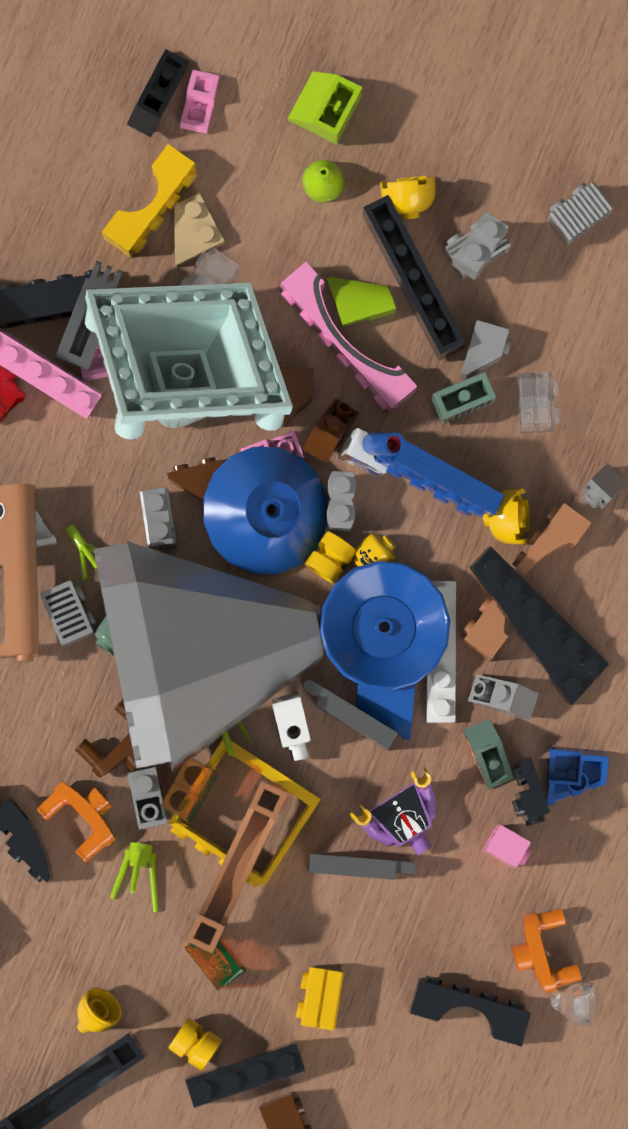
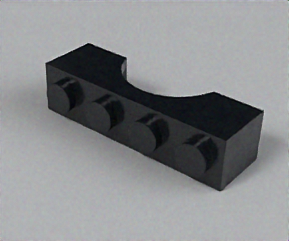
M426 975L425 980L418 979L409 1009L410 1014L438 1022L446 1012L453 1008L462 1006L472 1007L484 1014L489 1022L491 1036L494 1039L522 1047L531 1012L524 1010L525 1004L509 1000L508 1005L497 1002L498 996L482 991L479 997L469 994L470 988L455 983L452 988L442 986L441 979Z
M293 1041L235 1063L187 1076L185 1081L193 1107L196 1108L304 1072L305 1067L297 1042Z

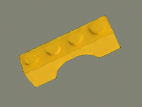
M167 144L152 164L153 174L158 181V191L154 200L147 207L139 211L126 212L118 210L102 231L103 238L130 258L135 252L138 254L142 251L147 243V239H145L151 230L155 232L164 220L162 215L168 208L170 210L174 208V205L180 199V195H178L184 186L188 188L197 176L195 173V163L169 144Z

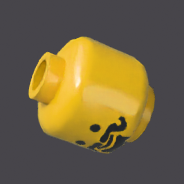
M372 533L355 547L356 552L353 560L358 567L376 561L394 562L395 554L392 550L396 547L386 535L380 537Z

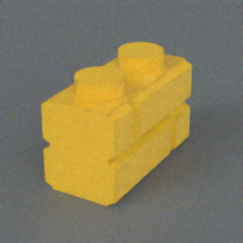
M310 966L309 972L303 971L300 989H306L304 1001H298L296 1018H301V1025L335 1031L344 977L343 971Z

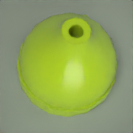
M317 160L311 163L304 171L302 178L303 188L306 194L313 200L330 202L341 194L344 187V175L334 162Z

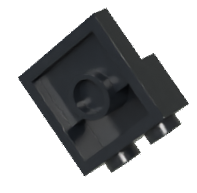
M528 758L515 763L517 769L513 770L517 785H523L524 791L514 794L516 800L512 801L516 816H522L526 826H531L545 821L544 815L550 813L532 759Z

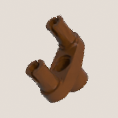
M122 699L114 709L127 721L124 701ZM130 734L109 755L101 753L87 739H84L75 749L92 767L91 771L99 778L110 773L122 762L132 772L137 769Z

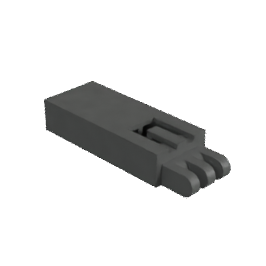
M96 261L90 278L86 277L55 356L87 370L90 367L99 340L96 333L90 331L85 325L87 311L86 290L117 288L123 273L122 270L118 269L115 272L114 279L109 278L112 266L107 265L104 274H99L98 272L102 266L100 261Z
M308 680L304 683V691L317 699L315 707L385 750L390 748L398 734L397 732L315 682Z
M310 854L309 873L395 880L396 873L412 874L416 871L414 863L320 854Z

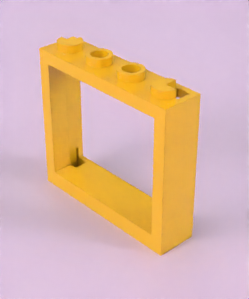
M224 739L206 764L214 770L227 752ZM231 741L235 758L307 804L264 872L261 874L252 868L246 882L257 888L259 884L262 886L266 885L321 799ZM206 766L204 767L175 811L176 815L184 818L214 772ZM175 815L172 816L168 824L173 826L170 832L184 841L188 836L197 842L195 845L197 850L208 857L211 852L221 858L218 863L220 865L223 864L228 853L226 850L183 823L182 819Z

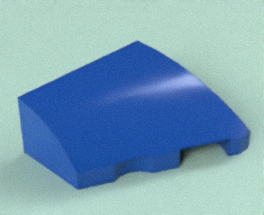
M357 684L356 708L394 730L403 739L410 740L415 684L394 691L367 689Z
M550 747L546 784L547 804L552 806L556 801L572 795L575 797L589 788L596 789L606 785L609 764L607 752Z

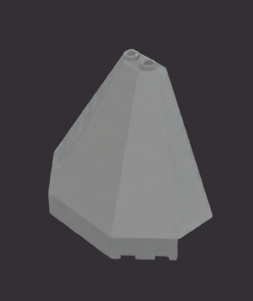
M128 541L123 544L94 549L136 768L170 762L172 773H174L186 764L185 762L188 757L194 758L220 738L226 730L229 731L323 658V649L325 647L318 625L322 617L319 604L313 605L310 600Z

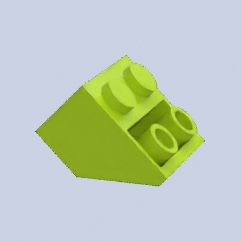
M313 71L287 120L337 145L362 98L363 87L336 74Z

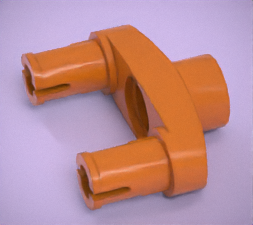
M61 781L54 788L55 792L37 808V811L48 821L66 804H71L93 828V834L75 850L87 863L104 846L109 847L116 840L112 830L102 817L112 805L95 787L84 797L71 786Z
M561 908L540 914L533 912L524 915L525 943L512 947L518 971L521 972L533 968L545 993L557 991V987L581 981L577 964L553 971L549 968L540 937L542 931L566 924Z

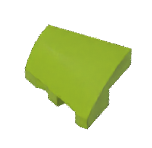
M335 277L326 278L342 327L367 319L368 321L394 314L396 311L393 298L386 285Z

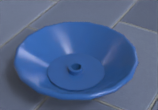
M251 447L230 456L213 473L204 495V525L213 547L231 565L252 574H280L301 565L319 546L318 544L327 526V496L318 474L300 456L280 447ZM270 504L275 508L273 515L267 513V507Z
M376 561L354 568L334 584L322 607L320 633L328 658L344 677L367 689L394 691L417 684L437 667L448 646L450 616L442 593L427 575L405 563ZM382 622L388 623L389 631L381 632L379 624Z

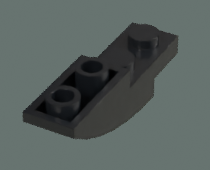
M8 798L2 805L0 804V830L5 835L9 832L13 834L5 843L10 848L7 853L18 863L23 860L31 867L28 873L39 883L42 880L50 883L53 879L51 863L40 835L23 810L12 799Z

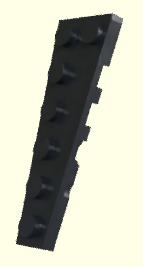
M491 546L487 547L469 568L489 596L497 603V607L505 618H508L520 639L526 643L533 653L532 655L536 661L542 665L549 675V679L569 705H573L605 670L609 663Z

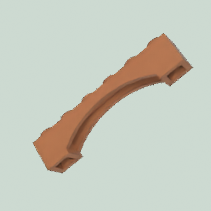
M565 503L560 509L555 506L545 519L549 522L545 530L541 531L538 528L529 540V543L533 545L527 554L521 551L512 565L516 567L515 571L523 578L534 565L550 553L566 546L573 549L589 528L591 522ZM488 596L479 608L483 613L477 622L471 619L462 631L466 635L462 642L490 661L508 636L504 634L505 616L497 607V603Z
M261 781L186 939L187 942L213 953L288 793Z

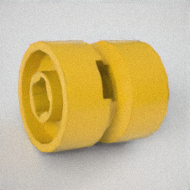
M327 531L318 544L320 550L313 551L305 565L321 578L335 584L343 573L342 566L350 563L355 556L356 550L335 534Z
M188 1017L168 1049L180 1057L187 1056L188 1063L202 1071L222 1039L210 1031L204 1033L202 1025Z

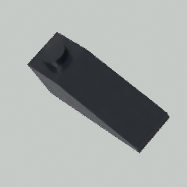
M167 49L164 50L126 125L152 137L189 61Z

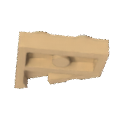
M200 193L174 205L175 264L177 268L225 244Z

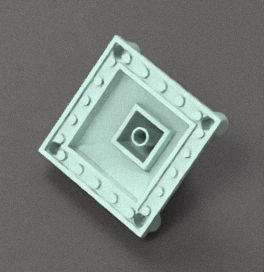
M251 283L86 290L87 311L85 325L90 331L96 333L118 409L115 431L120 437L137 439L144 431L145 422L157 419L167 428H179L207 416L221 417L255 414V422L259 427L273 431L282 426L286 414H291L293 406Z

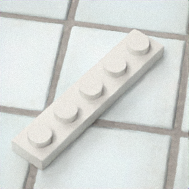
M432 581L444 597L450 616L448 646L437 667L427 675L426 723H455L456 581Z

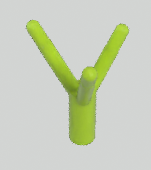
M72 524L65 529V532L79 550L82 578L87 580L86 557L94 568L97 569L96 559L91 553L97 547L87 543L76 526Z

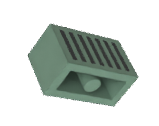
M483 372L433 393L431 400L442 425L494 404L496 395L486 373Z

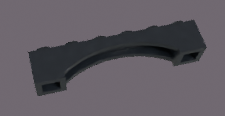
M130 1031L0 1120V1129L43 1128L87 1096L140 1062L147 1056L146 1052L133 1032Z

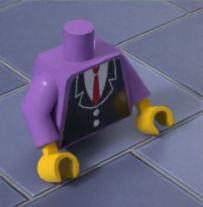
M423 767L425 773L421 778H416L413 771L411 773L414 781L413 784L370 811L364 805H359L363 809L362 815L356 817L351 813V818L361 825L370 838L386 846L396 845L400 847L404 843L409 842L417 855L426 851L432 846L423 831L433 826L431 821L436 817V796L431 785V776L426 767Z

